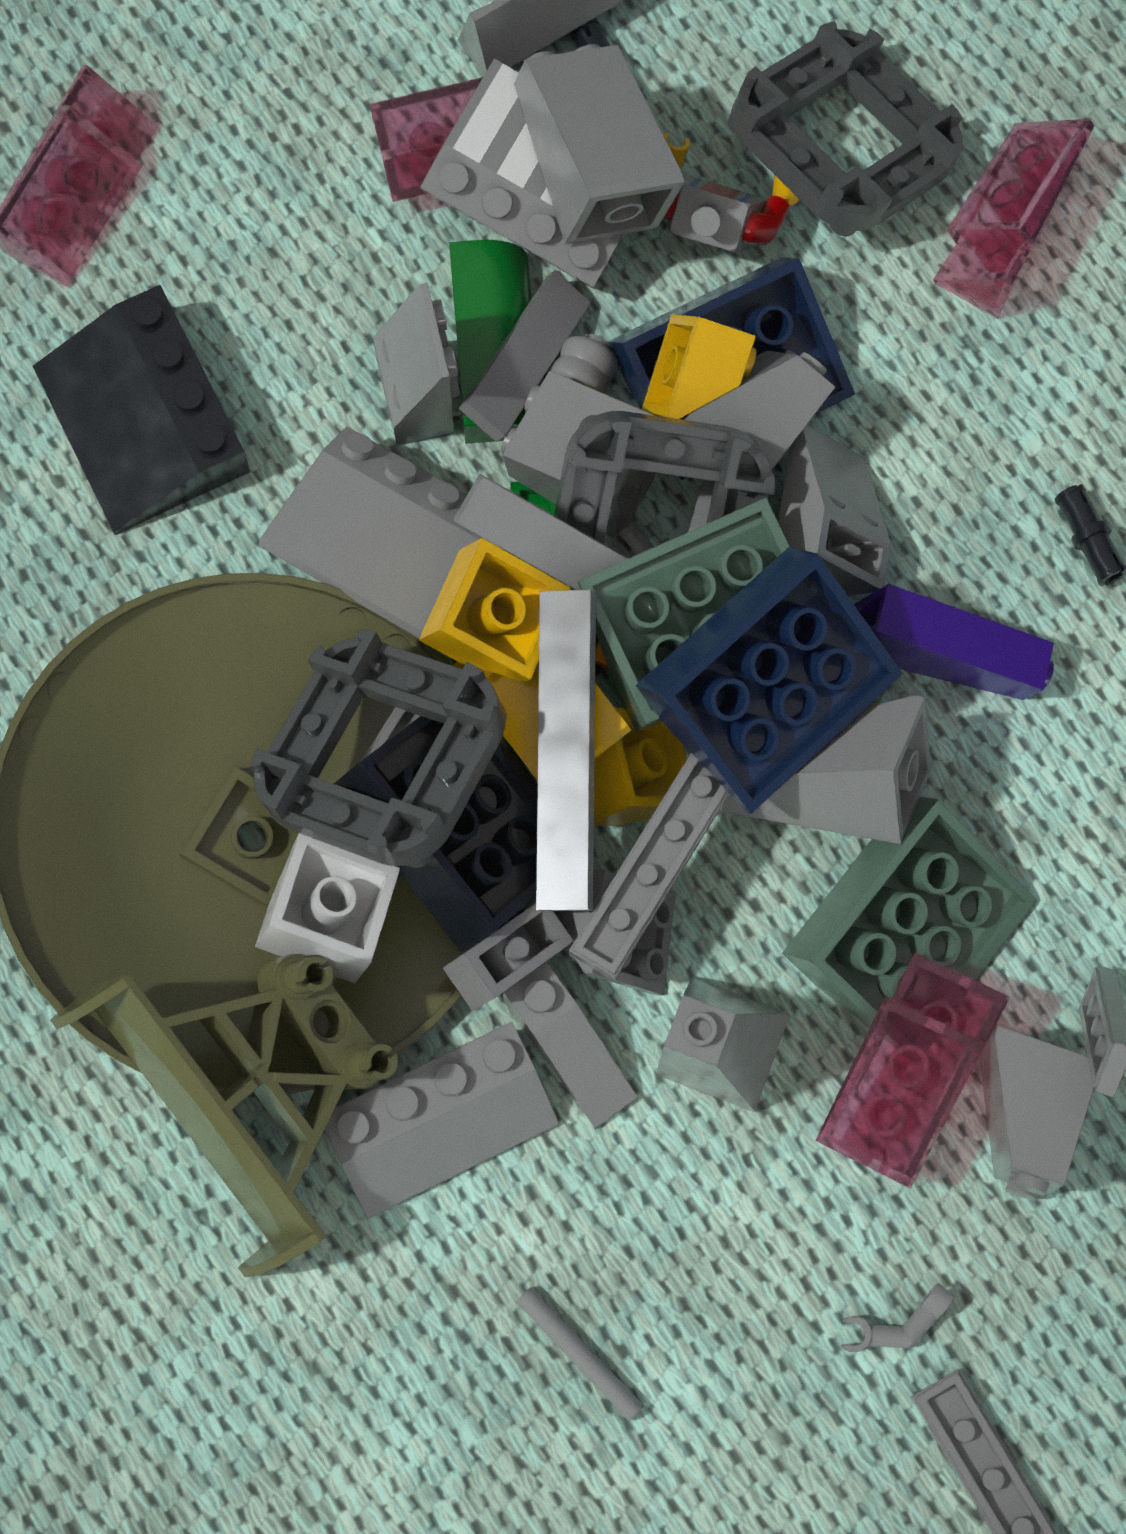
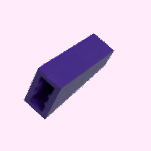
M891 584L883 586L854 604L900 670L1021 700L1043 691L1052 678L1054 663L1050 659L1054 642Z

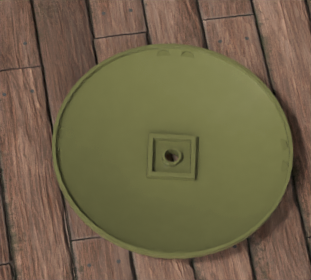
M267 573L219 574L193 578L158 588L124 603L96 620L72 639L45 667L28 690L9 724L0 747V919L18 961L37 990L52 1008L59 1013L99 981L126 973L132 976L162 1017L260 993L257 982L260 969L265 963L281 956L256 948L255 945L271 897L299 833L278 824L259 800L254 786V772L250 768L255 750L259 749L268 752L314 672L307 660L320 645L326 651L340 641L357 637V630H371L377 632L382 643L451 665L446 658L436 649L419 641V638L358 604L339 588L295 576ZM364 697L318 778L334 784L357 765L395 707ZM256 824L264 830L267 840L261 850L250 852L244 850L239 845L237 832L243 825ZM400 876L396 880L371 964L356 983L333 976L331 984L376 1044H386L393 1048L386 1053L387 1055L398 1054L434 1026L461 997V994L445 973L443 967L463 953L403 877ZM254 1006L226 1013L247 1042ZM318 1009L314 1014L313 1026L320 1036H324L329 1027L328 1019ZM94 1010L69 1024L88 1042L104 1053L141 1073ZM200 1020L170 1027L219 1094L241 1077ZM279 1020L268 1072L319 1074ZM281 1086L287 1095L316 1089L311 1087ZM252 1092L248 1097L257 1096L254 1094V1092Z

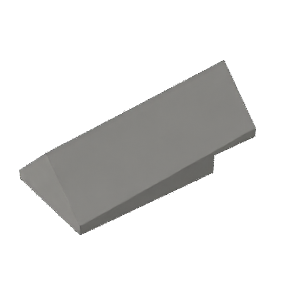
M493 0L492 3L470 12L458 41L465 53L485 74L494 58L511 67L624 0Z

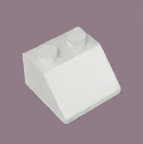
M299 833L271 897L255 947L281 957L290 954H303L309 957L321 956L328 960L325 964L321 965L322 968L331 965L333 976L356 983L371 964L400 868L375 862Z

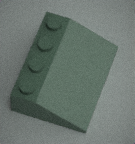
M767 498L578 581L580 590L591 589L596 592V635L615 688L636 732L657 724L662 720L635 685L781 553L790 547Z
M920 797L902 843L895 844L871 839L782 954L815 986L902 1054L914 1061L1037 899L939 799Z

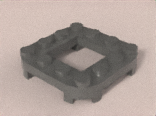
M833 21L821 25L812 41L764 71L755 66L748 72L732 106L731 114L728 118V127L817 217L828 223L836 234L851 236L856 231L867 230L879 225L948 176L965 147L963 146L962 134L958 126L963 117L953 104L939 111L878 52L885 38L876 31L869 28L866 36L854 31L837 29V24ZM840 84L903 144L865 170L857 166L847 174L789 118Z
M610 411L587 416L581 421L579 428L571 437L564 457L554 516L604 544L618 472L622 473L623 468L715 481L706 524L764 498L768 500V495H774L775 477L767 457L756 441L738 429L627 411Z
M357 630V637L340 641L326 651L320 645L310 655L307 661L314 672L268 752L256 749L253 754L250 768L254 772L255 791L271 817L278 824L289 830L384 865H407L412 868H419L426 865L432 859L433 853L445 843L503 737L507 713L483 671L473 664L466 662L464 668L460 669L382 643L375 631ZM364 697L444 724L402 801L391 798L389 803H385L318 778Z

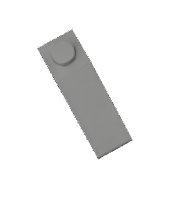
M547 962L503 992V1001L595 1129L638 1099L636 1093L580 1007Z

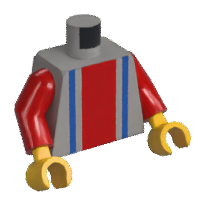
M665 132L663 136L681 169L690 147V140L685 137L682 147H676L667 141L669 132ZM682 173L685 183L664 218L667 219L668 231L670 233L728 251L739 252L754 248L755 245L770 243L777 235L789 212L790 205L798 203L800 199L776 176L774 177L772 196L766 199Z

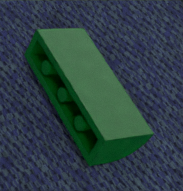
M500 240L449 242L462 403L532 299L528 255L523 248L510 242ZM525 406L511 427L519 426L526 413L524 410ZM463 413L465 444L495 442Z

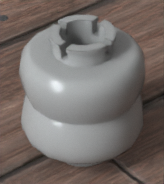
M585 334V336L576 335L565 340L560 350L559 358L551 365L549 371L605 394L607 385L615 377L619 365L617 358L612 353V346L606 344L607 341L594 334Z

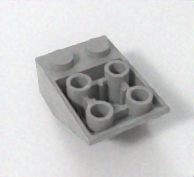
M428 283L420 284L373 337L376 359L396 446L454 434L453 417L461 415L458 399L460 392L456 377L458 376V369L453 347L448 345L444 308L441 299L431 300Z
M806 425L790 446L778 523L791 548L818 553L848 596L873 593L885 585L891 542L866 459Z

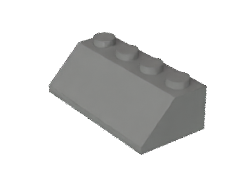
M511 1021L336 1107L324 1130L367 1218L370 1219L559 1125L537 1071Z

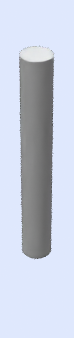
M532 1287L516 1301L628 1421L644 1407L634 1394Z

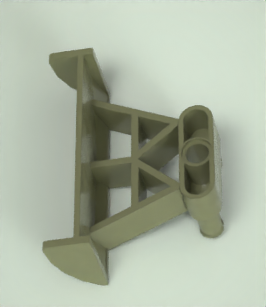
M290 954L272 959L260 969L257 978L260 993L162 1017L132 976L126 973L99 981L50 1020L55 1028L59 1029L94 1010L268 1240L267 1243L238 1267L244 1277L258 1276L298 1257L326 1237L294 1191L342 1092L369 1088L377 1084L379 1080L391 1077L398 1067L397 1054H386L393 1048L386 1044H376L331 984L333 968L331 965L322 968L321 965L325 964L328 960L321 956L309 957L303 954ZM254 1006L247 1042L226 1013ZM318 1009L328 1019L329 1027L324 1036H320L313 1026L314 1014ZM200 1020L241 1077L219 1094L171 1030V1026ZM279 1020L319 1074L268 1072ZM281 1086L316 1088L303 1115ZM252 1092H254L290 1140L277 1169L232 1111L234 1107Z

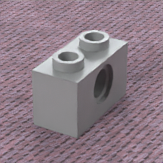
M534 903L506 922L494 933L444 966L443 970L470 1009L474 1011L498 997L574 942V940L553 911L536 910V903Z

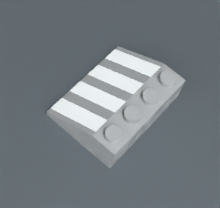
M494 58L443 144L420 188L578 281L594 288L623 234L571 244L564 243L514 86L519 72Z

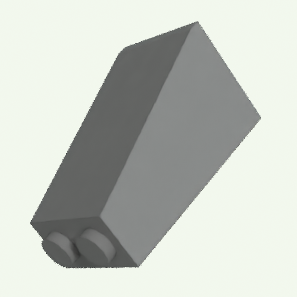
M589 44L573 52L554 54L550 51H543L525 59L514 86L564 243L571 244L658 228L685 181L619 46L600 47L597 44Z

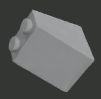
M787 350L785 353L765 351L756 356L750 374L746 378L742 377L739 387L680 419L732 427L746 433L759 445L767 457L772 471L835 386L823 377L827 369L809 354L802 352L798 356L790 350Z
M549 371L541 386L535 385L531 389L525 403L524 410L526 413L519 426H513L507 432L502 443L501 454L510 477L556 504L566 449L571 437L579 428L584 418L610 411L653 414ZM623 468L622 473L618 472L607 525V536L613 539L616 536L621 537L618 533L630 524L654 480L656 472Z
M997 1026L981 1041L978 1051L994 1178L1007 1182L1005 1188L1007 1192L1021 1198L1036 1200L1038 1194L1046 1196L1065 1185L1094 1089L1088 1056Z

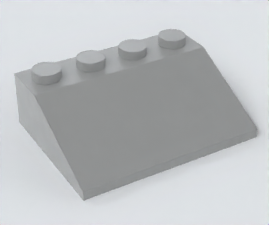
M346 427L321 451L261 536L258 546L318 581L341 589L358 604L419 638L459 550L483 537L454 521V517L467 494L458 490L452 484L444 482L414 465L408 459L402 458L375 443L367 436Z

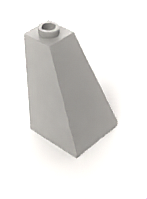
M913 695L866 707L752 814L747 813L730 794L722 805V812L901 844L931 772L925 697Z
M692 977L682 996L664 1044L656 1075L755 1112L790 1013Z

